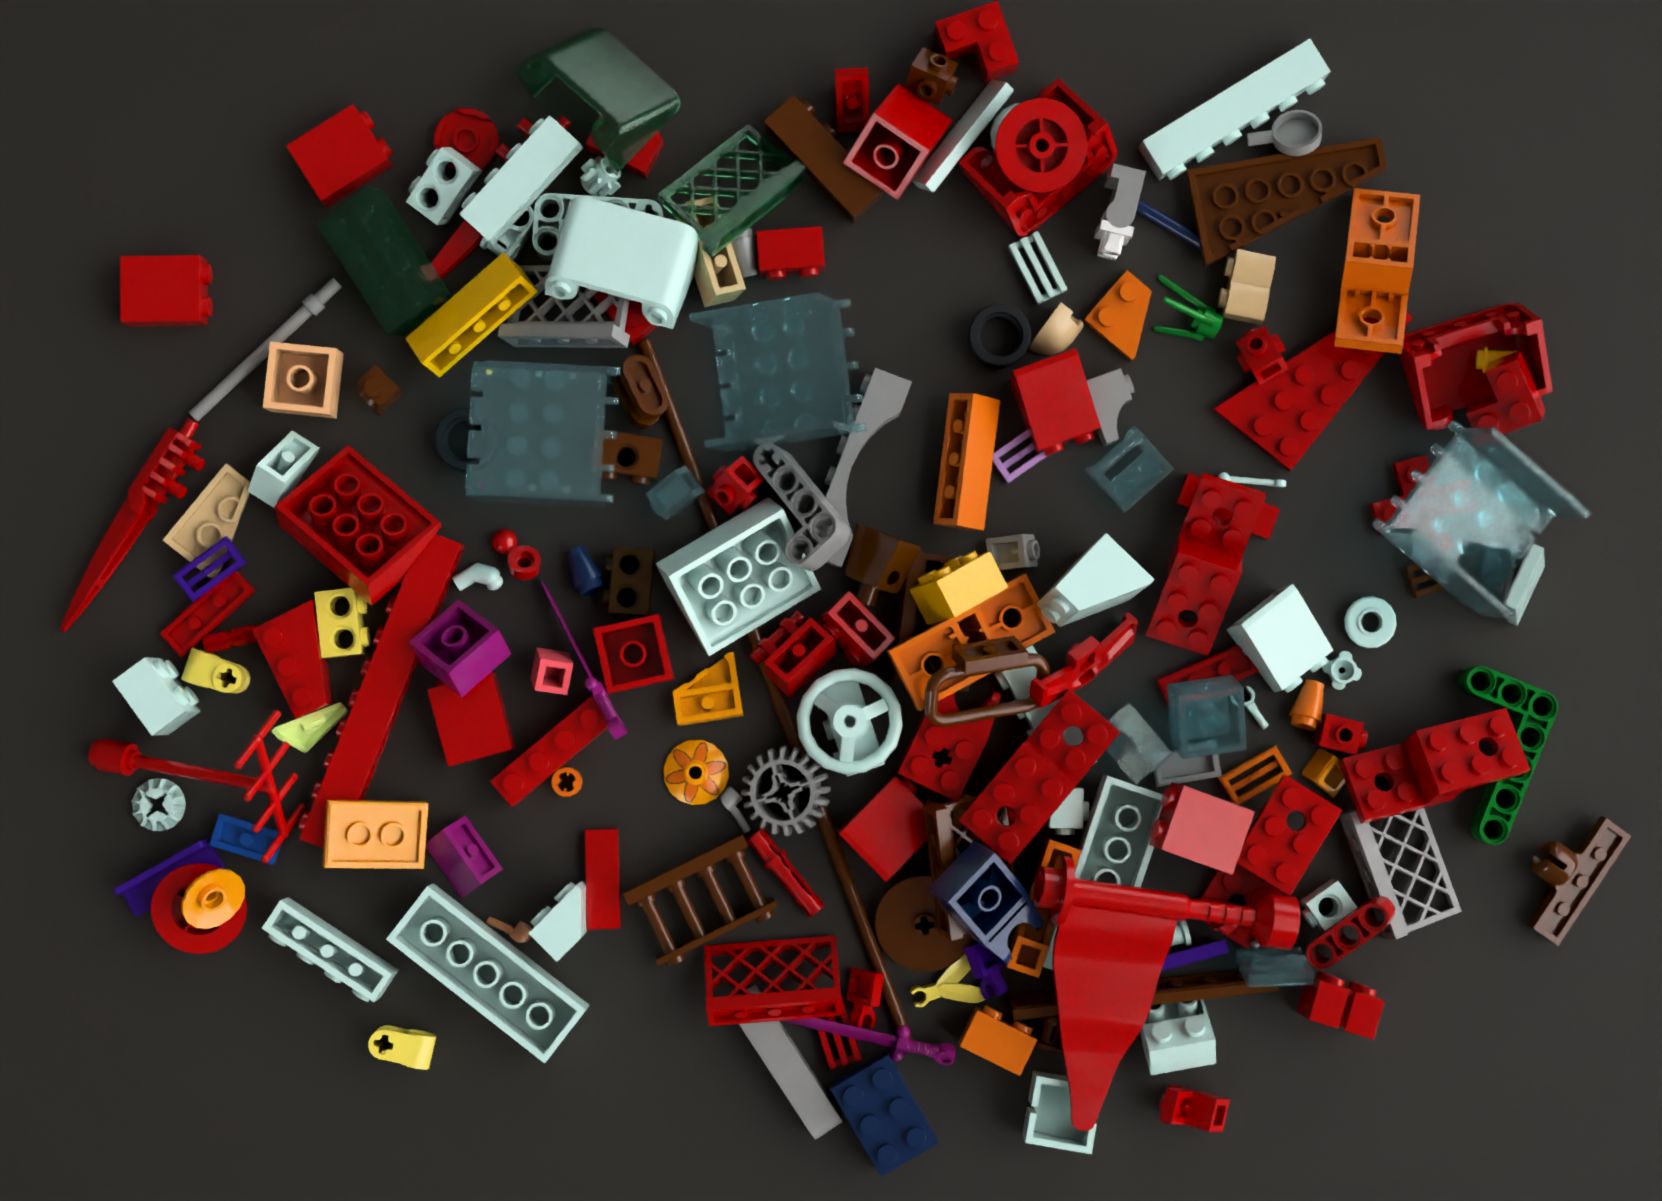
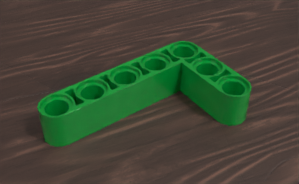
M1483 666L1469 667L1463 670L1459 676L1458 683L1460 689L1473 698L1500 709L1507 708L1508 712L1515 714L1512 723L1531 769L1526 774L1488 783L1471 824V832L1479 842L1497 845L1504 842L1509 835L1557 714L1558 703L1556 698L1549 692ZM1476 672L1481 674L1484 680L1483 686L1479 690L1474 689L1471 685V677ZM1506 685L1511 686L1514 690V698L1509 703L1502 698V690ZM1538 697L1543 700L1545 705L1544 711L1540 715H1537L1532 707L1534 700ZM1525 728H1528L1533 736L1531 743L1527 746L1520 739L1521 732ZM1503 789L1508 794V802L1505 806L1500 807L1496 803V795ZM1489 820H1492L1496 825V832L1492 837L1487 838L1483 830L1484 825Z

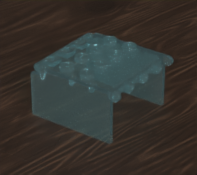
M815 292L689 314L690 321L713 328L715 351L727 352V355L716 357L720 384H731V388L720 390L723 416L734 415L735 420L724 422L726 437L704 440L705 447L722 451L747 450L769 443L780 445L867 431L866 424L859 423L854 425L852 403L862 402L863 397L862 394L851 395L848 370L858 369L859 365L858 361H846L844 338L855 336L854 328L842 329L840 308L851 306L850 299L834 300Z
M485 360V362L474 361L471 391L483 392V397H470L469 424L481 425V431H468L467 458L479 459V464L466 465V496L475 501L606 507V502L612 503L613 495L601 494L602 472H615V465L602 464L604 439H617L616 431L604 430L606 405H619V398L606 397L607 383H612L613 376L620 375L621 368Z
M1452 420L1448 427L1455 435L1444 449L1438 444H1433L1430 450L1437 456L1436 460L1424 475L1416 469L1412 471L1410 476L1417 482L1415 487L1404 501L1394 495L1390 502L1397 508L1395 513L1386 524L1379 519H1375L1372 526L1466 607H1472L1482 616L1511 619L1514 613L1494 597L1497 590L1490 585V582L1492 581L1499 587L1505 582L1517 566L1510 559V556L1521 561L1530 545L1536 541L1530 530L1541 535L1554 516L1588 518L1591 512L1494 427L1464 428L1461 424Z

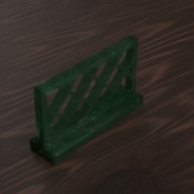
M747 124L659 192L656 200L680 222L688 224L696 230L698 238L704 242L702 249L712 258L797 190L802 184L807 167L798 159L791 162L753 127ZM747 137L757 146V151L739 150V143ZM720 157L734 158L735 169L717 168V160ZM740 159L757 160L758 171L740 169ZM763 161H775L781 169L777 172L763 171ZM697 175L712 176V187L694 186V178ZM717 176L735 178V188L717 187ZM740 178L758 179V187L755 190L741 189ZM674 193L689 194V205L676 204L670 197ZM694 194L712 195L713 206L694 205ZM718 196L736 197V205L732 208L718 207ZM695 214L713 215V223L704 229L695 221Z

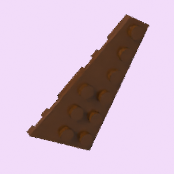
M1381 137L1317 147L1313 152L1303 156H1289L1282 153L1187 170L1186 178L1204 268L1385 172L1387 164Z

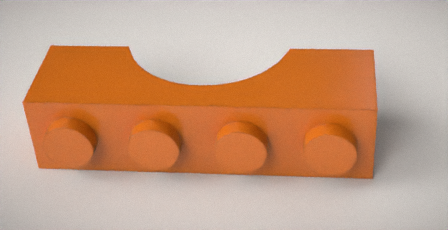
M1046 838L1028 891L1033 904L1034 886L1039 868L1041 866L1054 868L1057 859L1061 855L1072 857L1076 868L1081 853L1080 849ZM1036 907L1044 921V925L1039 931L1027 923L1017 925L1009 948L1012 959L1005 965L1007 968L1039 978L1050 946L1054 923H1051L1047 908Z

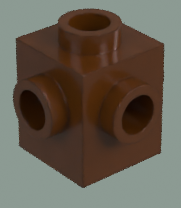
M922 47L910 67L905 88L923 100L939 106L946 94L952 96L958 84L959 78L954 76L958 62Z

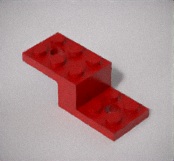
M1206 473L1201 474L1170 553L1168 575L1146 628L1145 636L1206 656L1209 655L1241 577L1243 553L1266 499V493ZM1218 508H1226L1231 511L1232 515L1226 520H1219L1213 515V512ZM1183 610H1192L1197 614V617L1192 621H1184L1179 617V613Z
M1068 689L958 821L1011 864L1121 731L1071 689ZM1075 726L1083 732V740L1079 745H1069L1065 741L1064 732L1068 727ZM1001 807H1011L1015 811L1016 821L1012 825H1003L998 821L997 812Z
M1507 708L1417 730L1401 744L1342 758L1338 762L1361 824L1452 801L1465 789L1526 774L1531 770ZM1479 741L1488 742L1492 746V756L1484 755L1480 751ZM1376 776H1382L1389 782L1388 791H1382L1376 787L1374 782Z
M1283 774L1248 830L1233 875L1216 870L1198 900L1227 904L1230 896L1240 894L1245 900L1244 906L1251 907L1266 893L1281 895L1284 893L1290 896L1343 810ZM1293 811H1299L1304 817L1303 826L1298 830H1291L1287 825V817ZM1203 921L1212 927V922ZM1237 926L1234 931L1225 935L1246 949H1249L1250 943L1255 939L1249 928Z

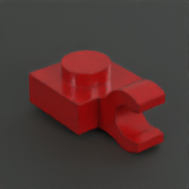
M851 967L846 999L853 1002L849 1025L862 1028V1026L874 1028L876 1014L872 1007L880 1006L884 980L883 973Z

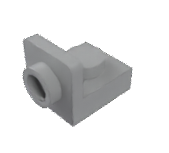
M1018 534L986 539L987 552H991L1000 571L1037 567L1040 547L1037 540H1035L1034 534Z

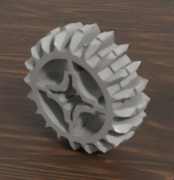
M781 746L779 755L774 748L768 749L767 757L763 754L756 756L758 765L753 763L748 765L747 769L754 776L746 775L742 779L745 784L750 785V788L741 790V795L750 796L751 800L743 804L744 808L753 806L755 812L750 815V819L754 820L762 817L763 819L759 827L764 829L771 823V833L774 835L779 833L781 826L785 836L792 834L793 827L798 834L805 831L804 824L812 828L816 825L814 817L822 818L825 814L819 806H827L830 800L821 796V794L831 791L830 786H821V781L826 780L828 774L818 775L816 770L821 768V765L816 762L811 766L809 762L812 758L807 753L801 759V749L799 747L793 748L791 754H789L788 747ZM782 764L795 767L805 778L794 779L790 776L787 769L784 770ZM772 768V788L769 792L763 794L762 784L764 777L769 769ZM784 783L785 787L788 785L790 788L799 786L788 794V798L787 794L785 796H782V794L773 796L774 793L784 787ZM810 787L809 803L803 813L800 814L798 809L800 806L799 795L802 790ZM776 802L780 804L784 812H788L789 817L775 813L769 808L767 803Z

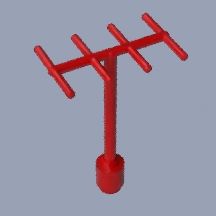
M279 710L272 712L233 764L235 769L240 770L255 751L261 770L257 777L141 755L136 744L114 739L96 740L89 749V763L95 766L97 770L130 776L135 770L140 768L248 789L243 795V800L249 802L257 791L267 793L270 803L253 825L252 831L258 833L273 813L278 835L261 857L263 863L269 862L306 809V805L300 803L286 822L281 801L298 779V775L291 773L277 792L272 770L290 745L286 741L282 742L269 760L263 742L264 737L281 716Z

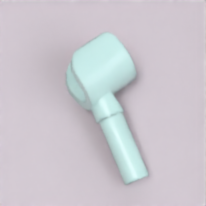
M1248 686L1244 687L1251 698L1248 702L1241 701L1235 693V703L1239 707L1247 708L1262 730L1267 728L1269 724L1254 703V690Z

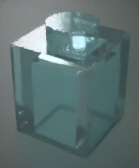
M683 466L672 471L649 490L646 495L650 499V506L653 511L667 520L678 515L705 491L688 468Z

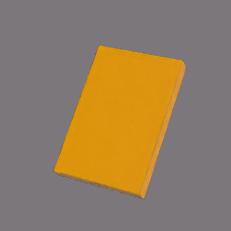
M327 800L322 866L324 868L424 869L429 803L426 801Z

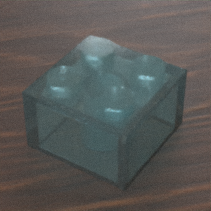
M1232 675L1167 684L1171 747L1181 759L1247 750L1243 686Z

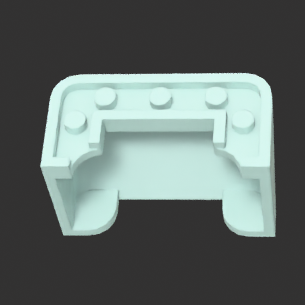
M585 196L575 197L568 207L545 282V295L560 300H567L576 296L579 286L640 302L642 303V314L651 324L673 329L695 273L698 233L690 225Z

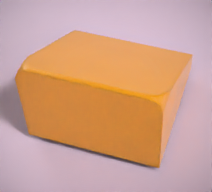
M1322 748L1315 753L1302 771V775L1332 798L1336 796L1345 784V779L1338 763L1340 760Z

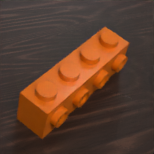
M949 393L933 524L959 530L984 531L1000 400L975 393Z

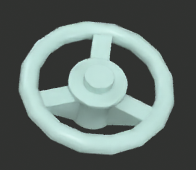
M857 668L833 670L816 679L802 696L796 716L798 737L807 754L823 768L841 774L864 773L884 763L897 747L903 727L901 705L892 688L874 673ZM855 681L868 685L882 699L865 707L854 701L836 704L822 694V692L836 683ZM813 704L830 715L831 730L841 739L839 759L831 757L817 745L811 733L810 714ZM888 711L890 725L885 741L873 754L862 760H853L855 740L865 735L869 728L870 719Z

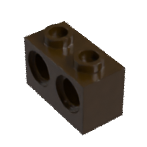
M614 546L613 554H607L606 573L612 574L611 586H605L603 606H609L608 613L650 616L656 554L654 549ZM628 556H634L639 561V568L633 574H625L621 567L622 561ZM625 589H632L636 593V602L630 607H623L619 603V594Z

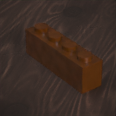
M792 95L764 121L765 129L854 223L882 197L883 190L843 163L851 148L849 146L843 148L835 140L838 135L828 123L824 122L822 125L813 116L816 113L815 110L804 98L799 101Z

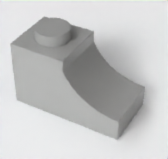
M1121 368L1087 380L1101 427L1098 435L1103 447L1119 440L1117 432L1118 414L1121 407L1132 400L1131 394L1135 392L1130 376L1128 374L1123 375Z

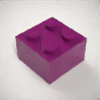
M459 599L409 641L422 667L461 697L466 695L511 655L499 629Z

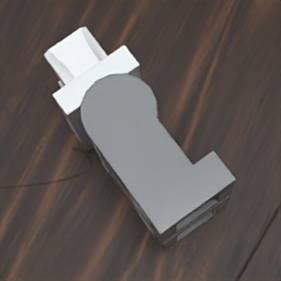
M1114 163L1109 170L1104 188L1112 189L1109 205L1103 213L1094 235L1095 239L1100 240L1097 252L1098 257L1116 261L1117 257L1121 254L1122 246H1126L1132 238L1134 227L1130 226L1135 218L1146 171Z

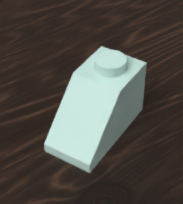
M291 431L256 465L248 492L275 508L276 504L295 489L317 455L319 447L296 432Z

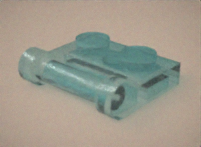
M1132 426L1126 432L1127 436L1096 464L1091 463L1085 468L1089 477L1100 486L1123 513L1128 511L1174 469L1136 426ZM1137 445L1143 453L1110 481L1104 473Z

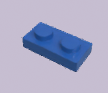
M219 813L209 845L261 861V857L278 835V830L263 826L258 833L252 831L255 823ZM280 845L279 848L276 850V852L274 853V855L271 857V859L269 860L268 864H271V865L276 864V860H277V857H278V854H279L281 845Z

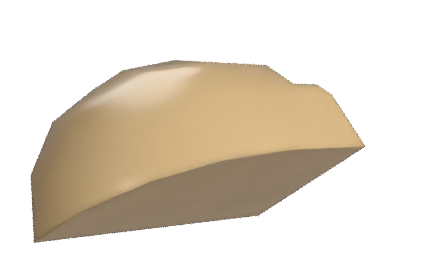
M1061 302L1034 338L1028 350L1039 355H1053L1064 351L1081 332L1084 323L1071 316L1073 311Z

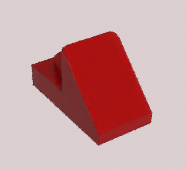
M868 67L835 69L838 133L862 132L870 119Z

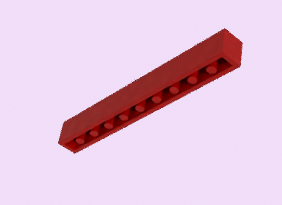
M435 534L398 583L402 585L398 595H393L390 598L385 613L389 617L385 627L380 626L374 637L373 644L377 647L373 657H367L363 664L361 675L364 676L361 687L360 689L355 688L349 699L348 706L352 707L348 719L343 718L338 726L336 737L340 739L336 749H331L324 761L323 768H326L327 771L323 781L318 780L313 788L311 799L315 801L311 811H306L299 823L298 829L302 831L300 840L324 848L327 800H364L419 663L409 641L437 618L465 545Z

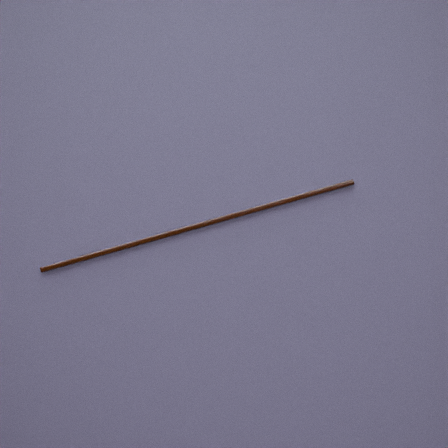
M650 339L638 343L642 355L653 363L667 392L669 405L664 414L706 526L710 532L720 526L710 496L707 493V488ZM759 627L747 633L753 651L757 648L756 644L763 638ZM766 657L759 664L791 752L793 748L799 747L801 749L800 758L802 759L806 754L804 746L798 737V730L783 691L766 675L763 663L768 658ZM799 771L801 778H805V776ZM809 787V788L806 789V792H807L808 797H809V799H810V787ZM819 806L825 814L822 818H817L871 965L875 972L884 974L882 994L895 1029L897 1031L901 1025H906L909 1028L827 807ZM910 1031L909 1038L913 1039L912 1033Z

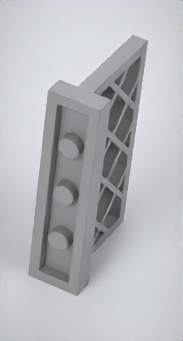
M519 265L526 275H536L540 281L535 285L538 292L508 317L507 324H500L499 338L514 347L628 348L630 335L625 332L629 299L607 294L608 297L595 308L589 299L598 291L587 289L583 292L579 287L577 292L579 297L568 308L560 299L552 296L538 308L533 299L545 289L550 265ZM614 303L617 307L615 321H604L601 314ZM529 304L534 313L527 320L519 321L520 311ZM557 304L562 313L554 321H548L544 315ZM586 304L591 313L582 321H576L572 315Z
M1424 808L1412 811L1409 819L1401 815L1385 818L1380 831L1371 827L1369 822L1361 824L1356 809L1341 812L1339 818L1368 898L1384 896L1395 907L1394 919L1381 931L1384 939H1399L1408 935V932L1462 912ZM1392 818L1407 824L1401 840L1386 834ZM1413 828L1422 831L1425 841L1421 850L1406 844ZM1384 839L1398 845L1391 862L1382 858L1379 851ZM1404 849L1418 855L1412 872L1398 866ZM1424 859L1433 862L1436 868L1432 882L1418 875ZM1395 870L1409 876L1403 893L1393 889L1391 884ZM1415 880L1429 886L1423 903L1409 897ZM1436 890L1445 894L1449 908L1438 911L1429 907ZM1407 901L1421 908L1416 921L1406 924L1402 914ZM1372 907L1376 920L1383 921V912L1379 908ZM1427 911L1432 913L1431 915L1425 917Z

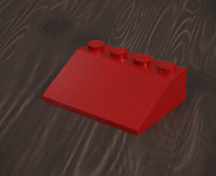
M349 445L275 505L279 526L371 606L399 582L442 526L438 519Z

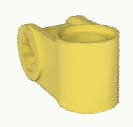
M191 648L181 680L224 693L238 694L248 688L251 677L247 668L240 664L222 659L220 656L203 650ZM228 673L236 677L235 683H231L227 679Z
M384 1025L371 1035L368 1041V1048L370 1053L380 1060L400 1063L410 1068L427 1070L430 1067L436 1035L422 1030ZM384 1035L389 1036L388 1042L393 1043L387 1049H383V1043L378 1041Z

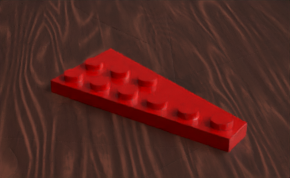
M1406 312L1405 327L1408 325V323H1409V322L1412 320V318H1413V317H1412L1410 314H1408L1407 312ZM1367 317L1363 319L1365 322L1370 324H1375L1379 322L1377 319L1372 317ZM1335 330L1287 361L1288 370L1259 385L1258 381L1254 382L1212 411L1286 470L1291 471L1385 352L1334 346Z

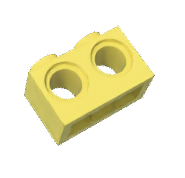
M352 588L314 592L321 658L329 659L367 654L366 647L371 646L369 627H364L363 614H367V601ZM345 597L350 603V608L345 615L340 616L335 610V604L338 599ZM349 630L353 635V643L350 647L344 649L339 644V635L343 631Z

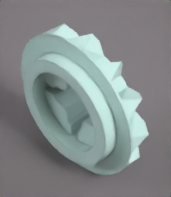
M163 778L151 779L137 788L131 800L133 804L132 815L136 817L140 826L151 831H165L174 827L182 819L186 807L185 797L179 786ZM165 796L162 805L166 812L156 811L149 815L153 804L148 797L159 799Z

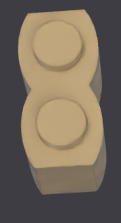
M1240 249L1234 252L1233 257H1227L1223 273L1224 276H1228L1227 288H1221L1217 307L1222 308L1221 315L1224 318L1258 325L1264 321L1276 257Z

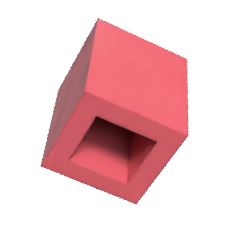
M536 647L530 677L535 691L562 695L568 694L573 669V661L569 652Z

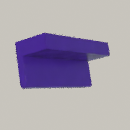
M201 840L113 889L116 896L123 894L134 916L138 917L151 910V901L156 887L174 869L192 863H207L222 869L226 867L215 847L209 845L211 840Z

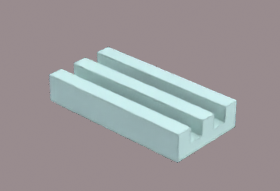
M1038 231L1008 246L1037 305L1067 291V287ZM1033 242L1057 286L1055 289L1052 288L1030 245ZM1021 248H1024L1046 291L1043 295H1041L1019 252Z

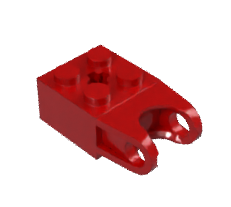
M993 691L981 707L999 704L1001 693ZM955 692L938 701L939 713L961 711L955 703ZM924 711L896 768V772L949 799L959 800L987 743L994 718L938 727L929 722ZM943 748L947 749L946 755L949 756L947 762L942 761L940 765L935 764L936 759L932 757L935 751L941 752Z

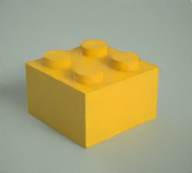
M972 551L964 556L960 555L944 563L945 567L937 571L932 570L917 578L920 584L909 591L926 624L930 625L955 618L1008 588L990 551L980 555L976 551Z

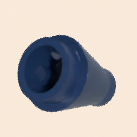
M582 545L570 549L566 554L569 559L574 590L579 591L581 597H587L605 588L603 582L605 576L587 553L585 546Z

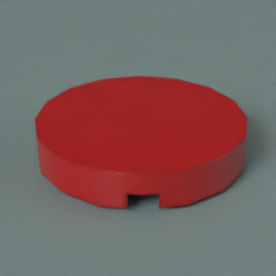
M459 108L445 115L439 121L434 131L433 145L435 150H440L441 147H452L481 170H485L493 163L497 155L495 151L499 147L500 137L495 124L485 113L475 108ZM448 162L446 167L456 172L455 165L452 162Z

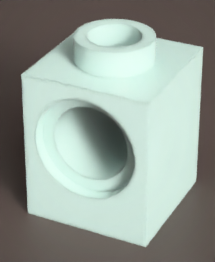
M1333 878L1300 900L1305 908L1301 911V914L1312 928L1317 925L1318 928L1324 931L1358 908L1340 882ZM1329 897L1333 902V909L1329 914L1321 915L1318 909L1319 903L1322 899Z

